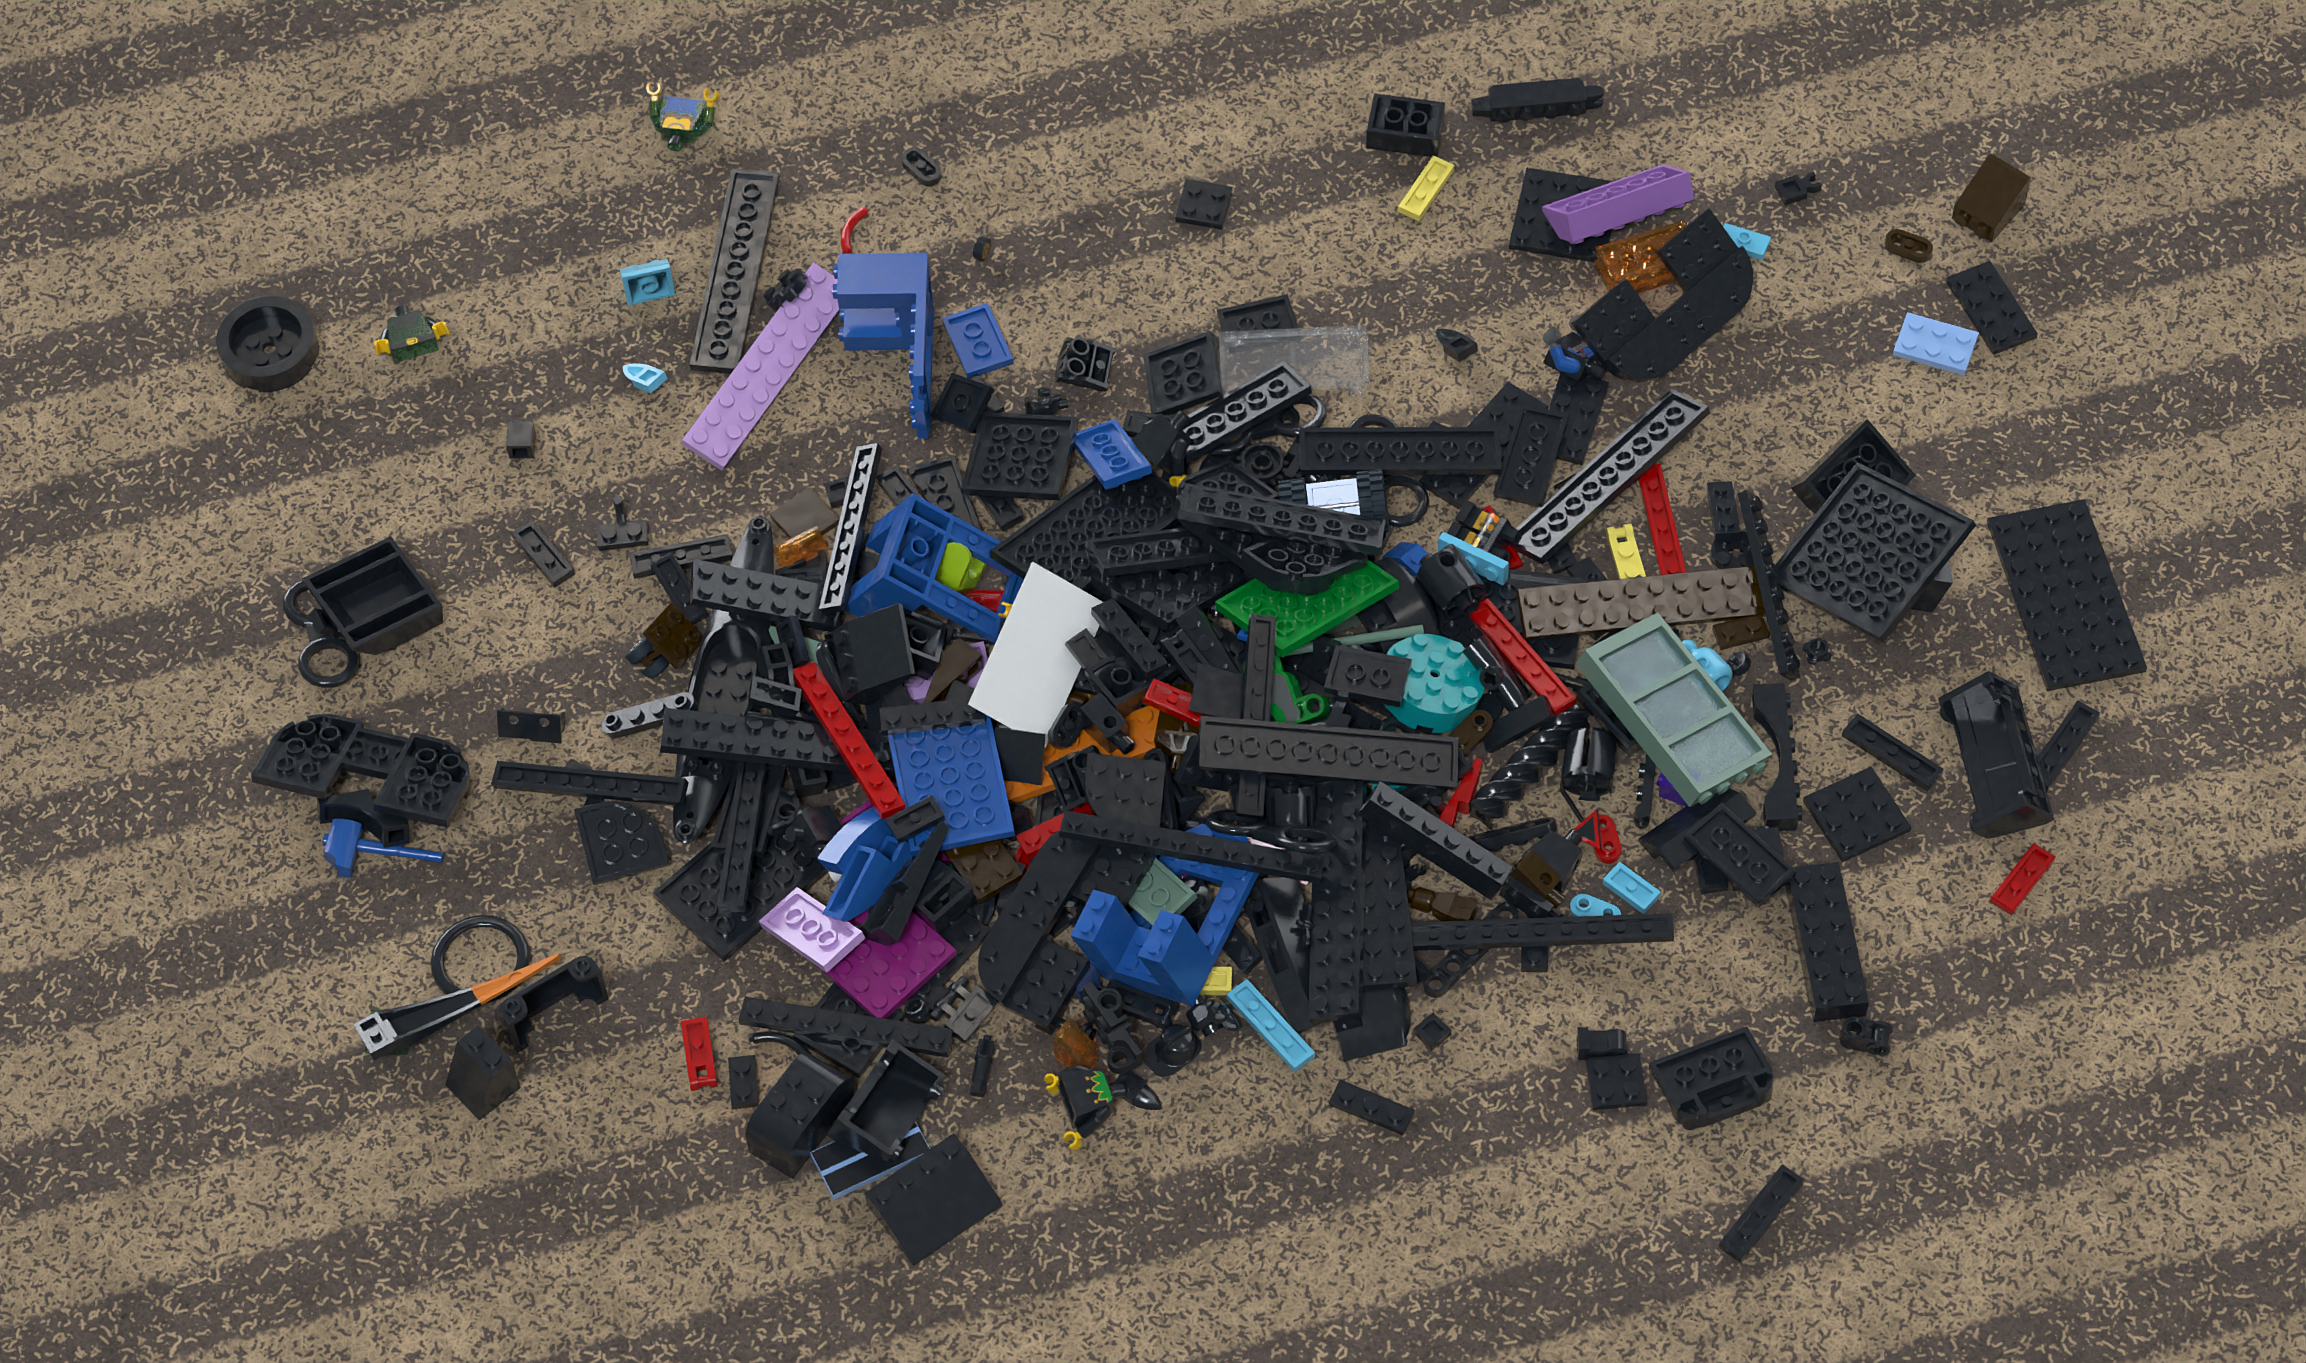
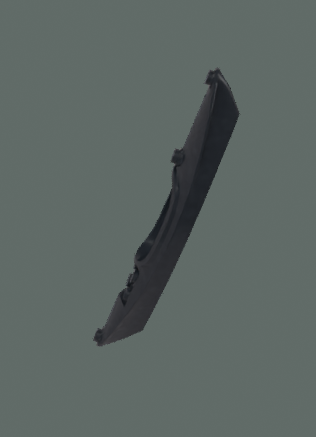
M756 516L750 520L740 539L730 566L774 575L771 522L766 517ZM712 609L687 690L698 702L697 711L746 716L747 711L758 713L760 706L748 701L752 676L761 678L756 657L762 646L771 645L769 628L773 625V621ZM677 754L675 777L686 778L689 782L683 806L673 805L674 837L680 843L689 844L695 841L707 825L732 778L736 765L735 760Z

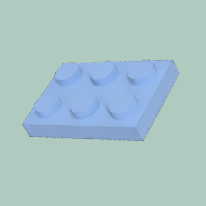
M1907 312L1893 356L1965 376L1979 332Z

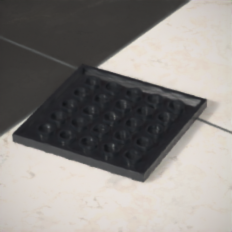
M1857 462L1775 564L1779 573L1777 577L1778 585L1786 592L1884 642L1976 527L1974 520Z

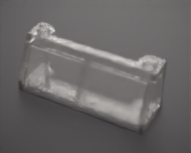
M1365 325L1218 332L1219 369L1223 395L1282 361H1285L1311 386L1312 391L1344 389L1350 391V395H1364V391H1370L1368 330Z

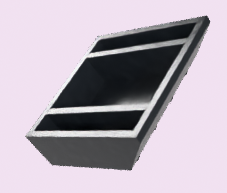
M391 536L302 578V582L354 652L379 655L443 623L442 604Z

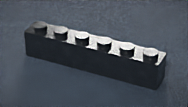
M1381 781L1369 794L1358 813L1362 818L1489 900L1502 888L1513 868Z

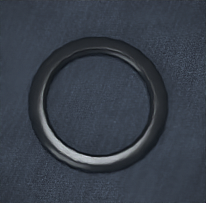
M478 915L456 922L440 936L432 951L430 964L436 985L446 995L463 990L449 980L444 970L445 952L449 944L461 933L479 927L494 928L505 933L513 941L517 952L514 971L529 966L530 950L524 934L514 924L496 916ZM518 985L514 986L513 988L507 990L506 992L500 994L499 996L493 998L492 1000L486 1003H491L501 998H504L509 993L514 991Z

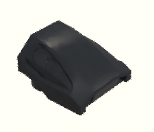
M1067 337L1058 355L1054 375L1055 381L1106 392L1109 387L1107 382L1110 366L1116 348L1094 340Z
M1094 745L1065 755L1044 766L1061 800L1063 813L1065 810L1072 812L1074 809L1088 804L1084 792L1087 753L1101 754Z

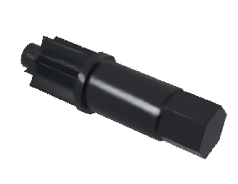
M984 1035L983 1039L979 1038L969 1094L973 1097L983 1098L985 1095L990 1066L993 1062L992 1056L995 1041H991L990 1035Z

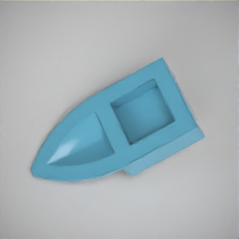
M629 364L623 366L624 374L632 381L634 387L648 393L658 389L667 380L665 371L649 365Z

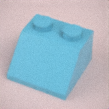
M667 259L655 260L651 263L620 269L628 305L675 295L670 265Z

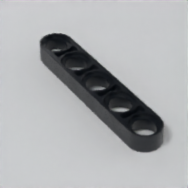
M1507 902L1500 903L1483 920L1500 919L1498 915L1502 911H1509L1513 914L1512 919H1518V911L1514 905H1510ZM1491 948L1478 949L1475 955H1467L1463 949L1451 950L1431 970V976L1426 981H1423L1424 992L1433 998L1443 996ZM1452 962L1457 963L1460 966V970L1454 973L1449 972L1446 969V965ZM1432 980H1439L1443 986L1439 990H1432L1428 987V983Z

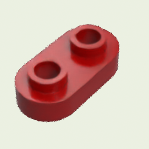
M1599 814V824H1604L1606 827H1599L1601 850L1593 846L1594 853L1600 862L1612 864L1618 861L1621 856L1620 840L1612 818ZM1610 846V847H1612L1613 849H1612V850H1606L1604 847Z

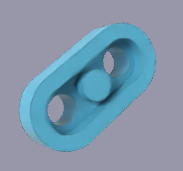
M1587 894L1575 896L1570 903V913L1573 917L1604 916L1606 913L1621 915L1620 910L1615 905ZM1584 903L1587 904L1588 907L1582 908L1579 905Z

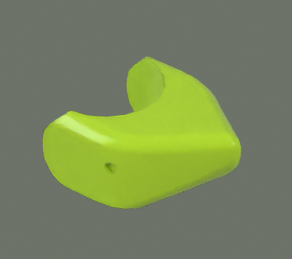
M957 542L946 544L934 580L964 595L976 587L987 564L972 557L971 552L965 545Z

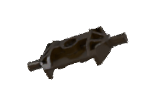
M1188 682L1170 685L1192 695L1193 689ZM1159 711L1154 738L1155 748L1173 757L1170 771L1175 773L1194 733L1199 734V727Z

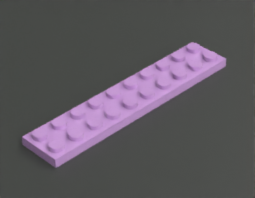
M814 262L805 273L808 278L804 279L807 282L805 287L790 303L787 300L784 301L783 307L778 309L681 442L683 446L720 470L725 468L840 310L838 299H833V284H837V279H834L832 274Z

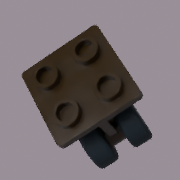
M670 603L643 631L645 637L626 653L625 658L632 665L640 662L645 667L642 674L653 679L669 663L675 669H679L698 649L703 635L673 603Z

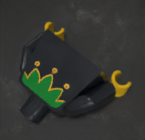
M1075 1064L1059 1072L1058 1076L1047 1074L1044 1078L1047 1084L1053 1082L1052 1085L1046 1087L1049 1093L1056 1094L1060 1092L1072 1129L1077 1128L1075 1133L1069 1131L1064 1134L1063 1139L1066 1142L1075 1138V1141L1068 1147L1071 1150L1079 1149L1082 1145L1081 1138L1086 1139L1110 1117L1115 1104V1098L1125 1096V1087L1122 1081L1109 1083L1105 1071L1102 1069L1095 1070L1081 1064Z

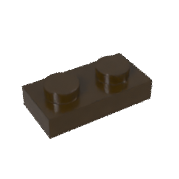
M1762 614L1715 624L1712 627L1720 650L1767 639L1770 635Z

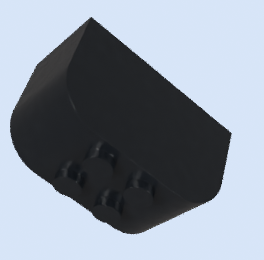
M808 1052L801 1053L793 1060L753 1112L745 1132L749 1153L793 1179L810 1158V1152L817 1149L841 1112L854 1097L853 1080Z

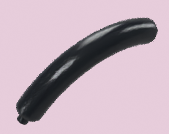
M772 1031L758 1032L752 1034L751 1038H749V1041L754 1044L763 1042L783 1044L795 1051L798 1056L803 1052L809 1053L806 1047L798 1040L783 1033Z

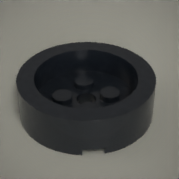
M258 297L238 305L223 319L216 337L217 350L228 377L242 388L254 389L259 392H275L295 385L312 370V365L319 353L318 338L308 312L296 302L283 297ZM266 346L276 347L272 353L263 352Z

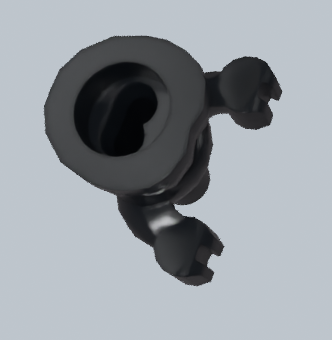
M1047 387L1037 390L1040 399L1029 396L1025 397L1024 401L1026 414L1052 416L1058 410L1068 408L1067 399H1061L1058 393L1050 394Z

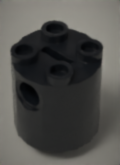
M1449 544L1435 554L1428 553L1421 558V567L1417 573V580L1447 619L1468 616L1478 609L1479 603L1485 598L1487 588L1454 544Z

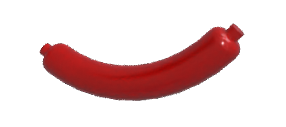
M860 208L845 223L841 233V248L844 254H851V233L856 224L868 215V208Z

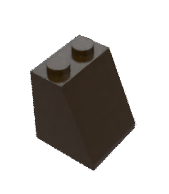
M1990 153L1954 204L1952 219L1958 225L1965 226L1974 231L1979 238L1993 242L2025 206L2031 177Z

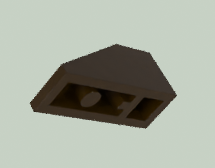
M958 638L953 643H949L941 653L924 703L945 701L954 680L966 684L983 668L981 654L961 638Z

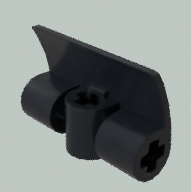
M1486 633L1462 651L1476 670L1482 666L1483 670L1479 676L1482 686L1489 690L1498 688L1500 691L1495 695L1509 713L1532 696V693Z

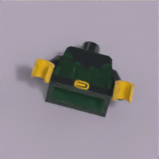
M400 305L395 308L396 316L388 318L387 328L383 329L380 339L374 342L376 356L387 352V354L392 355L395 364L439 351L436 339L439 340L445 334L450 335L446 322H436L431 317L424 316L420 310L410 312L407 305Z

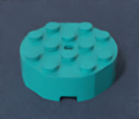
M1418 633L1414 636H1409L1394 644L1387 653V655L1412 659V667L1401 707L1385 706L1400 722L1411 728L1416 729L1417 725L1433 728L1432 733L1451 732L1467 716L1476 711L1484 691V687L1479 679L1482 668L1479 667L1476 670L1462 652L1465 648L1457 641L1433 634Z

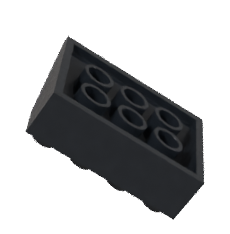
M1866 419L1854 425L1791 489L1806 507L1817 513L1857 462L1904 486L1916 475L1872 423Z
M954 1133L865 1192L867 1207L913 1266L1003 1206L969 1151Z

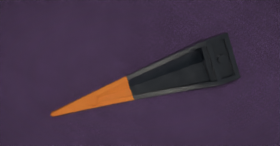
M555 954L517 971L470 988L426 1001L378 1011L353 1025L375 1061L396 1049L401 1052L561 960L559 954Z

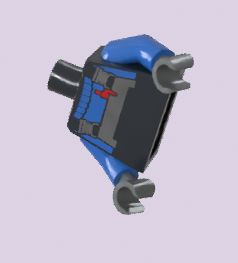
M1578 314L1572 317L1569 321V326L1574 331H1576V329L1571 324V322L1574 321L1578 316H1580ZM1553 326L1544 333L1543 341L1550 345L1543 364L1578 381L1589 375L1597 380H1601L1607 371L1606 367L1598 363L1599 360L1577 331L1576 333L1571 332L1561 337L1560 331L1557 327Z

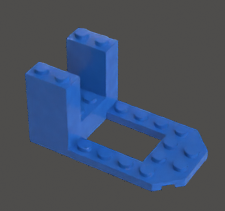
M928 253L839 254L838 264H834V279H837V284H833V299H838L840 321L844 322V327H839V341L844 342L845 350H910V359H914V365H909V380H911V394H913V398L910 400L912 429H917L918 439L928 438L931 418L934 303Z
M912 493L872 525L865 546L881 554L877 567L851 586L846 610L861 617L897 603L902 604L904 609L912 612L919 606L924 605L987 640L996 643L1000 624L998 613L1004 614L1006 611L1005 605L1001 603H1014L1024 579L990 558V550L1001 543V541ZM957 542L965 545L971 552L972 557L1009 576L996 613L934 580L947 543Z
M1204 824L1185 831L1250 843L1246 836L1221 834L1211 830ZM1160 855L1158 860L1179 879L1184 873L1222 885L1198 934L1195 933L1184 916L1164 910L1160 911L1152 927L1134 910L1129 915L1116 896L1093 890L1070 936L1093 966L1097 968L1103 979L1108 981L1113 979L1150 994L1194 1006L1259 873Z

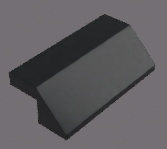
M1729 788L1723 794L1719 795L1718 792L1713 794V797L1702 805L1699 802L1691 807L1687 805L1640 837L1638 842L1654 860L1661 856L1670 869L1675 872L1699 855L1684 840V835L1721 802L1744 823L1755 817L1756 811L1741 793Z

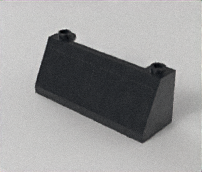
M1987 671L1939 697L1938 700L1941 707L1939 712L1942 719L1954 725L1976 812L1970 814L1969 825L1971 830L1975 834L1990 839L2038 827L2053 821L2054 816L2018 686Z

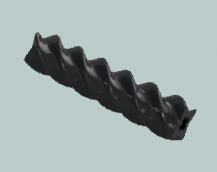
M1575 704L1557 716L1553 715L1554 720L1541 726L1538 732L1530 736L1522 749L1515 752L1509 758L1506 766L1500 768L1492 776L1489 783L1477 791L1473 799L1469 801L1470 816L1481 821L1491 830L1492 819L1504 818L1508 814V804L1510 801H1519L1524 798L1525 785L1540 781L1542 767L1554 766L1557 763L1558 750L1565 749L1566 738L1570 732L1581 727L1590 729L1587 719L1590 716L1589 711Z

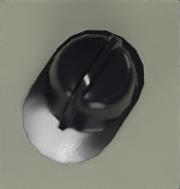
M1173 1024L1166 1027L1159 1036L1145 1047L1142 1060L1156 1076H1171L1200 1054L1202 1043L1190 1026Z

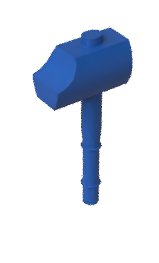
M333 819L329 834L325 833L322 844L325 846V859L337 868L339 877H352L358 851L442 863L444 853L430 851L429 849L422 850L401 845L384 848L381 842L362 839V824L348 819Z

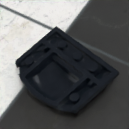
M1390 557L1374 562L1375 565L1399 581V589L1356 614L1366 631L1371 633L1423 625L1424 634L1439 636L1438 614L1434 602L1417 580L1415 574L1403 564ZM1405 638L1374 643L1382 654H1387L1394 644Z
M1403 987L1364 990L1362 1017L1332 1021L1344 1062L1406 1047L1408 1041L1406 1038L1411 1023L1410 1005L1406 989Z

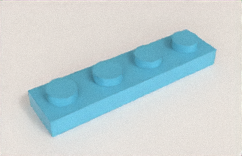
M1248 979L1226 994L1227 1000L1294 1073L1315 1058V1052Z

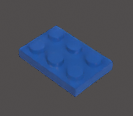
M988 303L942 318V324L967 378L976 373L982 375L1014 364L1013 357Z

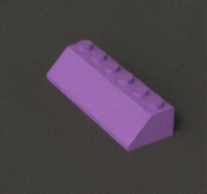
M1663 164L1542 206V210L1560 239L1569 241L1571 244L1583 242L1586 237L1601 236L1606 230L1621 229L1625 227L1626 223L1643 221L1646 216L1663 214L1668 208L1685 206V202L1694 200L1691 176L1689 171Z

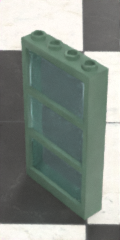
M1659 613L1585 649L1575 663L1689 807L1698 802L1701 805L1706 803L1713 797V794L1717 792L1719 795L1723 794L1731 787V784L1736 782L1739 785L1751 773L1757 775L1768 766L1766 762L1772 753Z

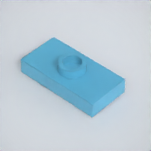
M1727 223L1724 224V229L1738 247L1743 245L1750 257L1763 260L1771 237Z

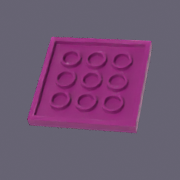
M866 910L847 922L853 926L860 925L869 914ZM911 911L898 942L884 946L865 938L827 973L821 968L819 969L872 1017L887 1019L957 955L955 948Z

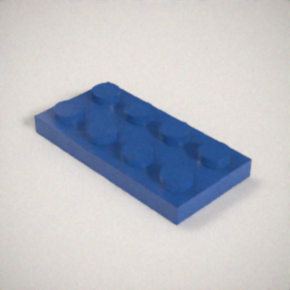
M1116 419L1077 432L1073 446L1105 489L1118 487L1123 483L1141 479L1145 475L1152 473L1150 463L1131 441Z

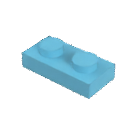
M1621 862L1603 879L1604 886L1642 914H1645L1661 895L1658 889Z

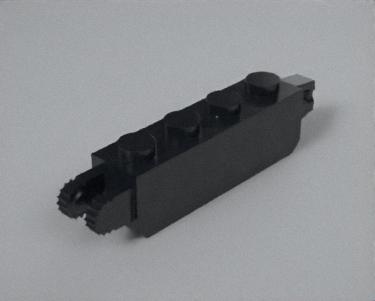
M1579 78L1492 85L1489 88L1488 96L1471 99V111L1473 116L1490 117L1491 122L1498 121L1500 123L1519 119L1528 121L1533 118L1542 117L1551 119L1556 116L1565 115L1575 117L1580 114H1586L1588 109L1602 107L1604 90L1599 85L1584 86V81Z

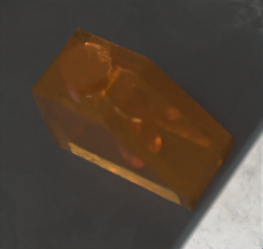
M1067 1018L1053 1037L1055 1061L1067 1068L1075 1064L1094 1068L1098 1060L1096 1044L1072 1019Z

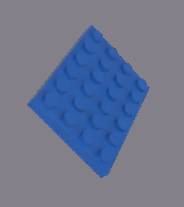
M986 714V724L888 735L899 795L905 803V809L932 795L945 816V820L942 822L949 829L939 851L1015 836L991 717ZM935 826L908 839L912 857L918 854L921 849L919 845L923 840L926 841Z

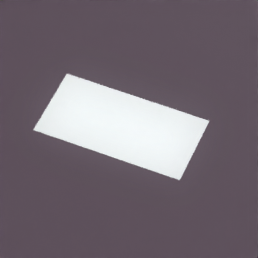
M1032 562L968 705L1011 729L1044 733L1046 748L1049 741V729L1065 705L1081 668V665L1065 646V643L1085 628L1095 637L1099 623L1091 615V608L1103 602Z

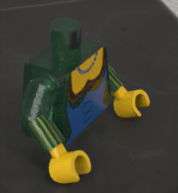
M648 83L646 89L651 95V100H649L650 119L655 130L661 133L662 140L668 141L667 147L670 150L680 151L683 143L694 144L698 137L705 134L712 127L716 109L714 103L720 99V93L715 90L714 97L711 99L709 98L710 89L706 88L704 90L703 96L707 100L706 105V101L667 96H662L661 100H658V96L662 92L661 85L657 83L658 90L653 93L650 91L651 85Z

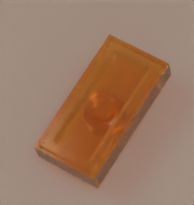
M815 526L774 547V555L780 568L792 565L800 559L807 561L817 556L818 551H826L828 549L819 528Z

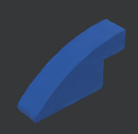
M874 807L862 812L848 822L831 839L817 859L827 871L842 875L858 844L879 851L886 835L894 837L886 824L887 818L881 820Z
M886 835L879 851L858 844L822 914L826 917L845 922L874 905L908 859H912L909 843L904 841L899 844L895 837Z

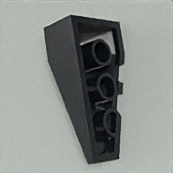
M1154 645V647L1168 662V670L1145 680L1126 656L1117 658L1115 656L1106 657L1086 669L1085 675L1094 695L1096 696L1100 692L1122 717L1139 708L1143 704L1144 697L1153 679L1168 684L1180 674L1167 654L1160 650L1159 645ZM1179 645L1175 646L1177 650L1182 647Z

